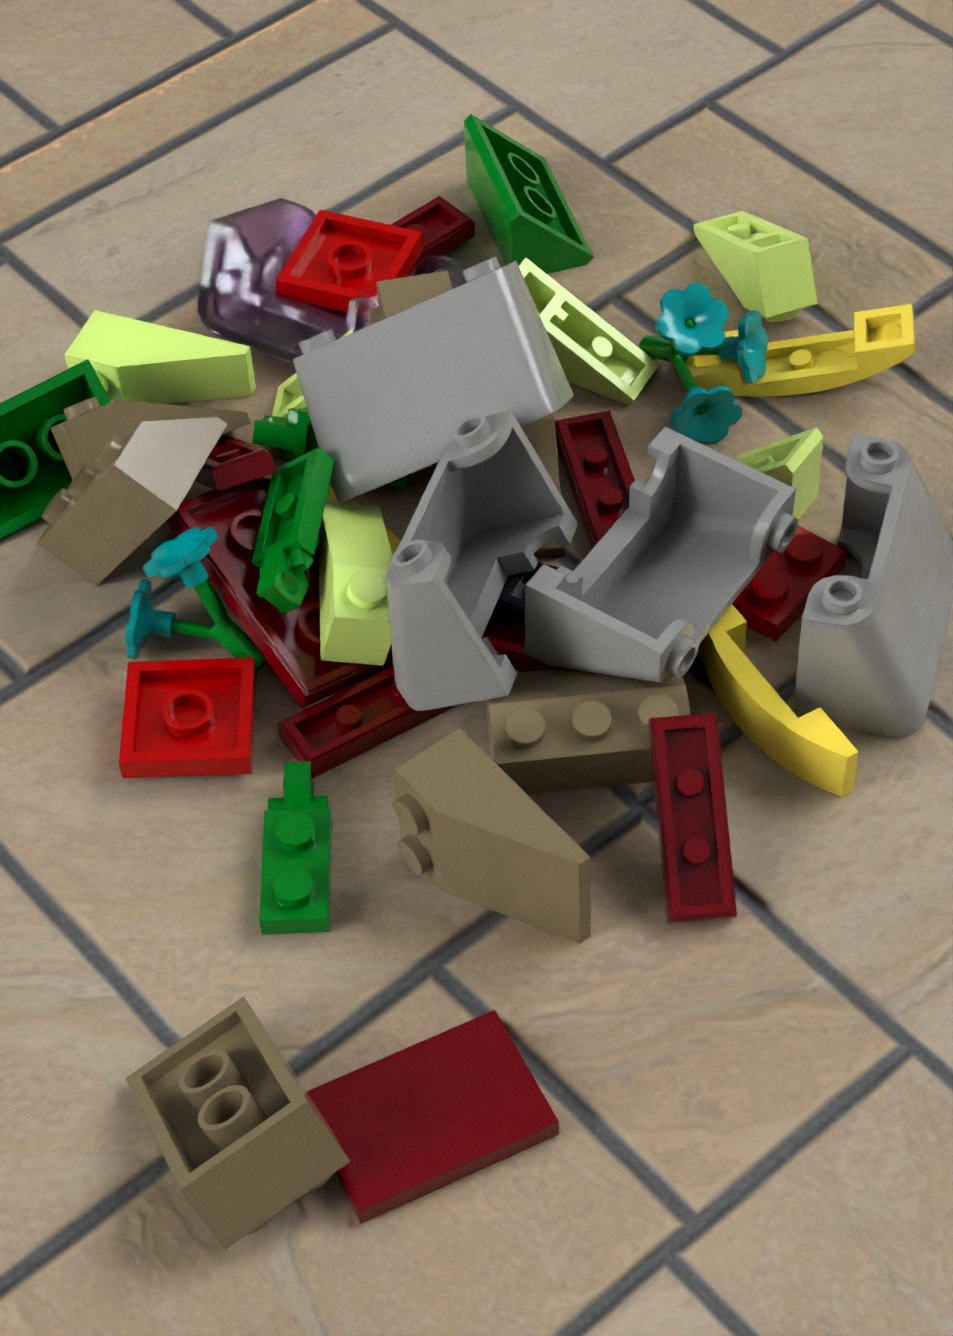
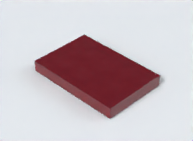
M495 1010L306 1091L350 1160L348 1164L335 1172L360 1224L559 1134V1121Z

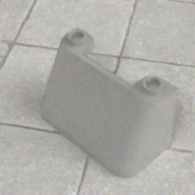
M495 256L463 270L466 283L339 339H336L332 329H329L298 343L303 354L292 360L318 446L335 459L330 484L338 502L349 500L439 462L447 443L452 437L454 427L471 415L483 414L488 416L511 410L519 425L523 427L559 410L574 396L517 261L500 267Z
M511 410L488 416L483 414L471 415L454 427L452 437L446 445L387 570L386 585L395 684L409 707L416 711L509 696L517 672L506 654L498 655L487 637L482 638L507 577L509 575L534 571L538 564L534 553L552 539H555L559 546L569 545L578 526L576 519Z
M664 427L648 445V454L656 458V464L651 476L644 482L636 479L630 485L628 509L576 569L572 571L561 565L555 570L543 564L527 582L525 587L526 654L550 667L657 683H665L674 675L678 677L684 676L694 662L701 641L774 551L782 553L792 541L798 526V519L792 516L796 488Z
M853 432L846 460L847 480L842 526L837 546L846 550V559H848L849 554L857 559L861 566V578L834 575L821 579L810 590L801 622L793 712L799 718L821 707L838 728L887 738H903L913 735L920 730L926 720L953 601V540L907 450L896 441Z

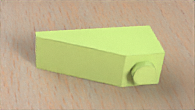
M744 211L693 224L695 236L744 308L750 311H759L766 321L780 322L797 317L799 315L798 309L818 304L808 238Z
M525 258L519 265L520 271L568 383L629 406L660 364L529 259Z
M94 310L64 354L67 369L89 359L111 402L128 400L173 404L252 396L256 389L250 346Z
M326 501L318 534L321 661L384 666L391 646L386 574L393 555L380 506Z

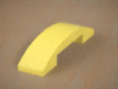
M912 304L854 312V330L768 342L765 353L766 371L764 376L758 378L756 383L748 384L744 381L742 368L739 366L737 359L721 360L719 355L689 356L685 364L697 387H703L708 391L721 385L729 387L734 396L744 397L790 396L824 391L871 377L914 354L916 349ZM738 330L724 332L725 337L739 336Z
M731 604L700 643L706 674L722 706L750 741L784 769L800 779L837 796L844 797L852 793L855 783L858 750L821 707L799 718L745 655L747 621Z

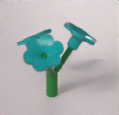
M692 283L684 291L670 289L663 295L660 300L662 314L656 321V331L660 337L652 335L643 337L639 348L652 359L671 362L687 392L683 405L674 410L670 416L672 428L676 432L699 443L702 441L717 443L727 436L729 426L740 420L742 408L734 400V394L727 386H717L709 391L703 387H697L685 362L689 356L719 355L721 360L737 359L739 366L742 368L744 381L748 384L756 383L758 378H762L766 371L765 353L767 351L768 339L766 330L762 327L759 311H749L747 316L740 318L738 325L739 336L725 337L722 326L729 316L726 304L719 299L712 298L709 289L705 285Z
M195 527L184 531L179 536L164 540L152 552V559L143 566V570L148 577L161 575L163 578H172L179 576L187 588L194 587L215 625L211 626L178 620L175 613L155 610L153 595L151 594V581L141 580L139 589L134 592L132 597L130 618L126 628L125 643L128 645V658H138L140 650L144 647L146 639L150 634L171 638L173 632L217 640L235 658L255 657L257 672L267 663V660L252 639L229 618L218 592L208 580L209 575L200 561L210 552V546L218 538L214 528L200 530V528Z

